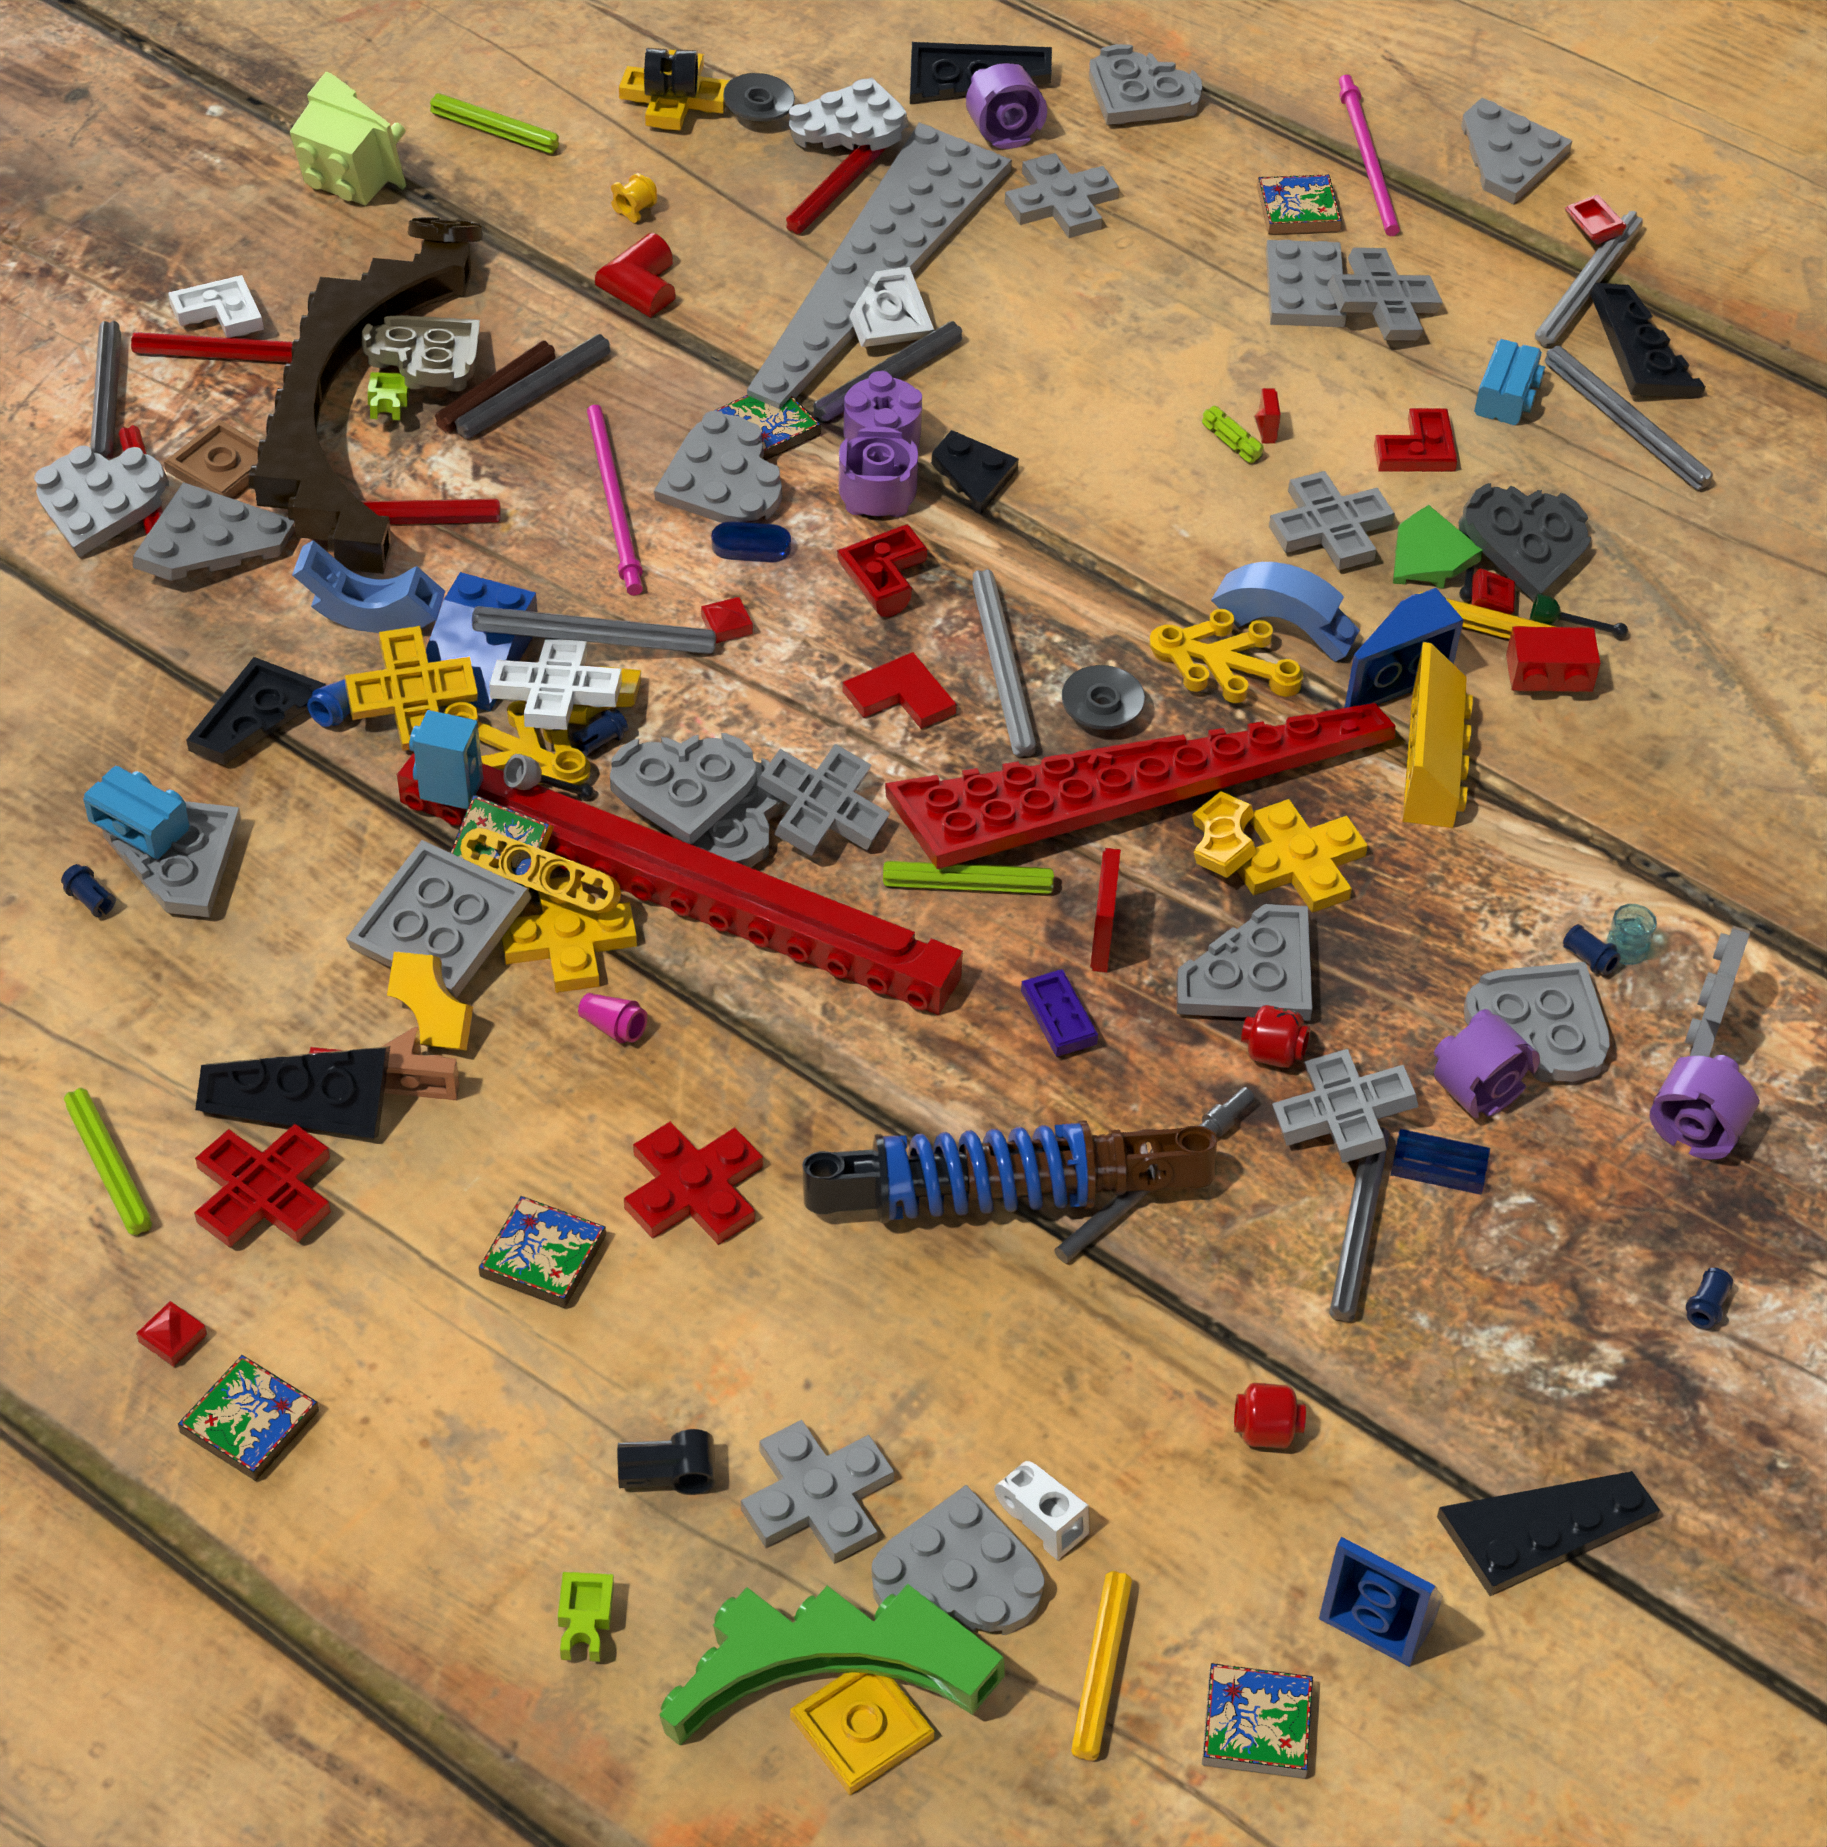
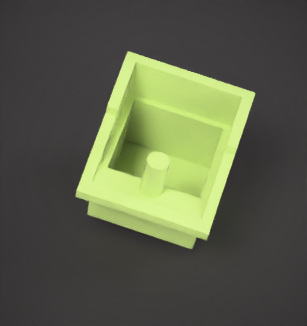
M325 72L307 94L309 104L290 130L304 183L314 189H322L338 195L346 201H354L365 206L387 181L394 183L403 190L406 187V182L396 144L405 134V128L399 123H394L391 126L385 119L356 98L355 90L333 74Z

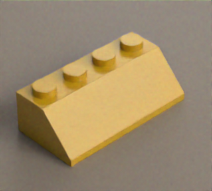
M1426 642L1422 644L1411 698L1402 822L1453 828L1457 811L1464 812L1467 801L1468 788L1460 786V780L1466 781L1469 768V756L1462 755V749L1468 750L1471 725L1464 724V719H1470L1473 695L1466 694L1467 677L1432 643Z

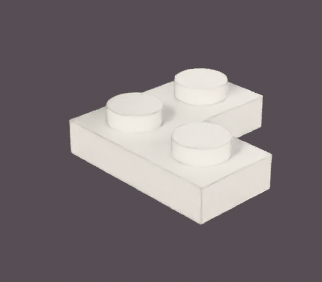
M242 275L168 293L170 305L180 326L198 324L204 320L217 317L226 338L246 336L252 332L264 330L261 314Z

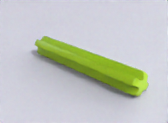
M436 93L430 100V111L435 115L548 154H553L559 147V136L557 133L441 93Z
M886 861L883 866V884L887 887L1049 894L1052 893L1054 886V872L1051 868L956 864L936 869L933 863Z
M78 1088L74 1092H68L64 1097L66 1108L128 1233L137 1236L141 1232L148 1231L152 1227L151 1216L88 1091L84 1088Z

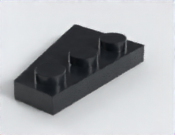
M253 657L186 739L188 751L225 765L308 709L307 703L313 691L326 686V684Z

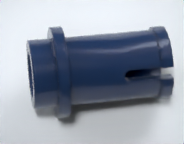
M606 709L601 713V718L579 731L573 732L572 738L574 743L580 740L584 742L578 745L577 748L585 756H588L592 751L613 739L619 741L624 738V733L629 728L626 719L619 710L614 709L610 711Z
M75 864L69 867L62 875L61 883L63 884L64 892L68 896L77 897L91 911L93 916L102 917V912L98 907L105 915L113 909L116 897L109 893L94 878V871L91 868Z
M1580 924L1573 926L1563 940V947L1591 965L1590 969L1594 974L1602 973L1603 975H1608L1620 962L1621 955L1617 952L1616 945L1613 943L1605 944Z
M1709 1268L1708 1271L1704 1272L1703 1279L1695 1296L1690 1297L1686 1302L1687 1318L1696 1327L1709 1329L1722 1320V1306L1729 1290L1733 1286V1278L1728 1272L1719 1268Z

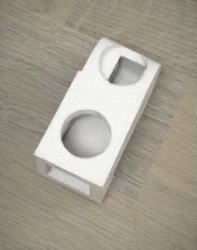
M1029 1461L1023 1462L995 1485V1495L1002 1507L1015 1519L1022 1520V1523L1042 1539L1044 1550L1057 1561L1089 1535L1088 1504L1036 1464Z

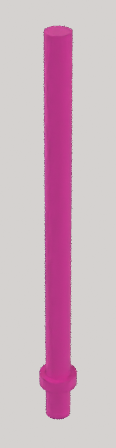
M1343 75L1339 78L1341 88L1339 97L1341 103L1346 104L1385 233L1388 236H1395L1399 233L1400 228L1360 104L1361 92L1354 85L1350 75Z
M591 405L587 408V415L620 559L618 573L619 577L625 581L627 593L629 595H638L643 590L640 579L643 569L641 562L635 557L601 406Z

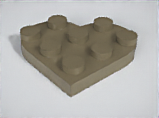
M387 316L384 317V324L373 327L369 323L366 324L362 331V347L364 353L368 356V363L372 367L386 368L390 365L398 366L400 374L405 377V385L409 388L422 389L426 386L445 387L450 391H461L467 387V380L472 378L476 371L480 320Z

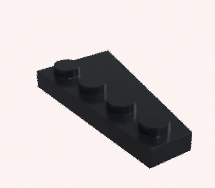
M912 42L910 104L966 96L973 74L980 69H987L997 64H1019L1023 66L1036 85L1051 83L1052 47Z
M1595 283L1590 295L1630 395L1701 398L1706 386L1700 378L1693 379L1687 372L1690 365L1682 355L1675 356L1668 346L1670 338L1664 330H1659L1652 325V314L1631 286Z
M391 1046L206 1063L201 1065L195 1110L291 1126L296 1124L304 1128L374 1139L379 1136Z
M1633 1471L1442 1506L1439 1507L1437 1518L1488 1595L1492 1596L1655 1521L1660 1509Z

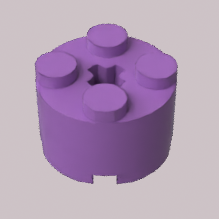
M1009 63L997 64L987 69H980L973 74L971 85L966 95V108L982 136L991 142L992 145L1001 149L1017 148L1031 140L1029 136L1037 128L1040 131L1045 124L1047 104L1023 66Z
M876 371L871 373L868 379L856 383L848 390L844 398L845 439L848 437V441L857 437V431L863 428L888 427L902 432V438L910 444L912 440L918 449L922 421V394L918 389H915L905 381L892 378L888 372Z
M880 426L863 428L857 431V437L848 441L847 437L839 449L838 483L839 494L845 503L846 510L853 515H890L893 517L905 515L908 512V506L913 502L917 494L918 449L916 444L912 440L910 444L903 439L902 432Z
M1483 1009L1474 1015L1469 1025L1456 1037L1448 1036L1437 1045L1434 1050V1056L1438 1059L1435 1067L1434 1077L1472 1117L1479 1118L1478 1112H1483L1489 1117L1503 1110L1523 1092L1527 1086L1521 1080L1528 1070L1535 1075L1540 1063V1056L1503 1018L1493 1014L1489 1009Z
M1717 1055L1714 1058L1705 1056L1680 1057L1675 1062L1654 1098L1649 1117L1657 1133L1672 1146L1678 1140L1692 1147L1689 1154L1694 1157L1720 1159L1726 1157L1737 1144L1757 1109L1760 1100L1749 1081L1739 1073V1065L1732 1058L1725 1055Z

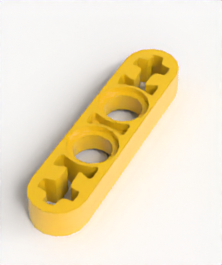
M484 828L472 829L462 839L460 849L465 860L513 882L595 913L603 914L610 912L620 901V885L614 878L603 872ZM486 841V845L502 851L500 858L496 859L486 854H481L480 856V853L474 850L477 842L484 843ZM522 851L528 852L531 857V867L525 874H514L511 868V861L514 855ZM565 866L570 872L569 883L563 889L555 890L550 885V874L556 867ZM581 882L595 887H600L602 884V888L608 891L606 898H598L595 902L593 895L579 890Z

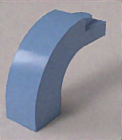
M314 540L302 546L292 574L293 577L315 594L311 605L313 609L338 624L358 631L379 633L416 626L422 628L437 619L445 594V590L417 566L390 579H371L360 576L344 567Z
M1257 562L1239 567L1225 575L1211 599L1219 609H1226L1234 615V625L1237 628L1260 617H1278L1296 624L1334 662L1346 657L1360 631L1338 608L1344 596L1335 587L1321 577L1289 564Z

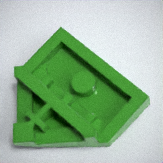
M1427 505L1398 526L1393 584L1406 585V579L1429 581L1437 588L1444 589L1446 578H1452L1481 561L1483 549L1477 547L1471 539L1430 505Z

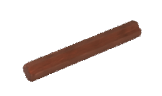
M540 341L439 410L435 414L436 425L444 432L454 430L457 418L552 362L556 357L553 345H549L547 341Z

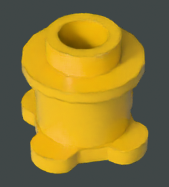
M639 173L633 174L629 178V183L624 186L620 182H615L611 185L613 193L611 205L614 211L618 214H623L632 223H636L641 219L640 210L645 207H653L657 203L655 183L649 177Z

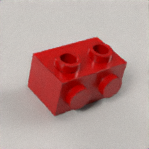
M1512 626L1506 652L1511 690L1593 692L1601 664L1594 628Z

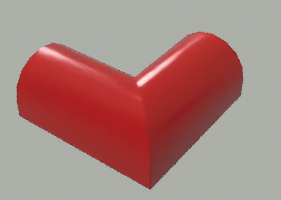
M648 233L599 269L595 275V285L651 318L676 299L674 286L658 277L660 273L673 265V257L669 245L658 234Z
M906 524L837 550V558L840 565L874 610L881 617H891L900 613L908 605L912 596V587L900 571L925 562L927 559V548L911 527Z

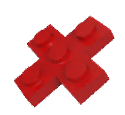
M671 1121L633 1144L634 1156L655 1178L624 1197V1209L652 1239L688 1215L703 1228L717 1245L755 1221V1210L733 1186L763 1168V1156L735 1127L700 1150H697Z
M296 1124L290 1127L262 1153L230 1129L226 1130L195 1157L197 1169L222 1186L217 1193L194 1212L197 1224L231 1248L258 1222L265 1218L298 1243L331 1213L329 1201L303 1183L330 1159L328 1147Z

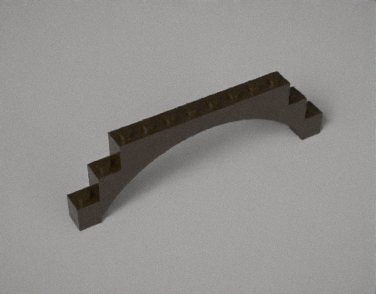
M425 239L421 253L414 255L413 262L373 258L368 273L363 272L361 281L320 277L316 291L309 293L308 314L301 317L300 338L294 339L291 354L292 362L284 367L283 389L278 388L276 391L275 413L268 415L266 424L267 436L266 439H260L258 463L250 468L249 487L250 489H255L257 506L288 509V519L294 521L296 537L328 540V551L334 552V558L350 571L384 574L392 548L390 521L388 516H378L359 501L340 481L327 462L317 436L322 404L333 381L344 365L362 347V331L366 324L369 323L373 327L384 324V317L407 316L449 297L465 296L471 275L469 243Z

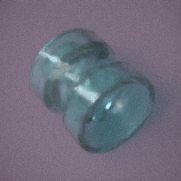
M1626 904L1620 906L1615 911L1605 944L1613 943L1616 945L1617 952L1621 955L1619 963L1635 965L1647 958L1651 939L1657 926L1655 915L1645 906L1638 904Z

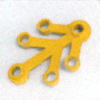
M1216 609L1210 614L1209 621L1184 629L1176 625H1161L1156 627L1150 634L1149 646L1154 656L1163 662H1173L1184 678V686L1190 691L1198 692L1207 687L1210 670L1223 689L1222 695L1225 700L1231 703L1243 702L1247 698L1248 681L1242 676L1234 675L1230 668L1268 678L1270 689L1279 696H1294L1301 690L1303 671L1296 661L1282 659L1277 664L1237 653L1253 647L1263 648L1271 643L1273 627L1267 621H1253L1249 625L1248 632L1214 643L1206 644L1199 642V640L1213 635L1227 636L1232 632L1234 615L1226 609ZM1190 656L1203 659L1209 670L1204 665L1194 664Z
M514 701L507 707L508 723L516 728L519 738L479 722L477 709L470 703L456 702L446 708L445 714L477 720L479 740L504 751L481 756L483 764L499 770L504 769L511 756L521 754L531 757L538 762L543 775L575 785L585 783L590 777V762L580 750L571 748L568 738V727L567 730L560 729L558 731L543 729L544 739L553 744L555 754L540 748L534 727H525L524 715H516L519 713L524 714L526 701Z

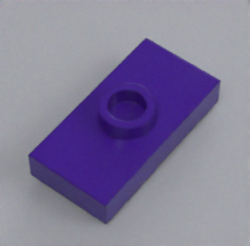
M1063 969L1022 981L1021 992L1056 1057L1097 1045L1098 1033Z

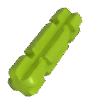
M1212 406L1209 410L1206 409L1204 411L1202 424L1211 432H1215L1214 434L1237 453L1239 452V455L1245 461L1253 463L1262 457L1263 444L1255 437H1252L1249 432L1230 416L1226 417L1227 414L1218 406Z

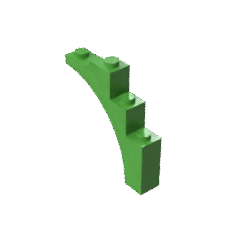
M909 1584L897 1596L890 1594L884 1599L875 1613V1621L827 1585L817 1597L812 1595L801 1604L795 1614L794 1623L746 1587L737 1598L731 1597L726 1600L716 1613L713 1627L717 1643L720 1647L718 1649L716 1647L710 1648L699 1660L696 1666V1674L684 1687L681 1685L675 1687L667 1695L662 1703L659 1716L664 1733L678 1745H682L709 1718L748 1694L784 1680L819 1673L862 1672L907 1681L940 1694L973 1715L1005 1677L1004 1657Z

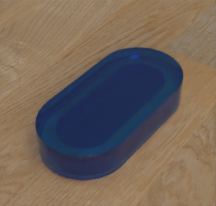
M724 522L713 529L711 546L713 552L723 559L773 563L784 560L790 554L791 535L785 528L774 524Z

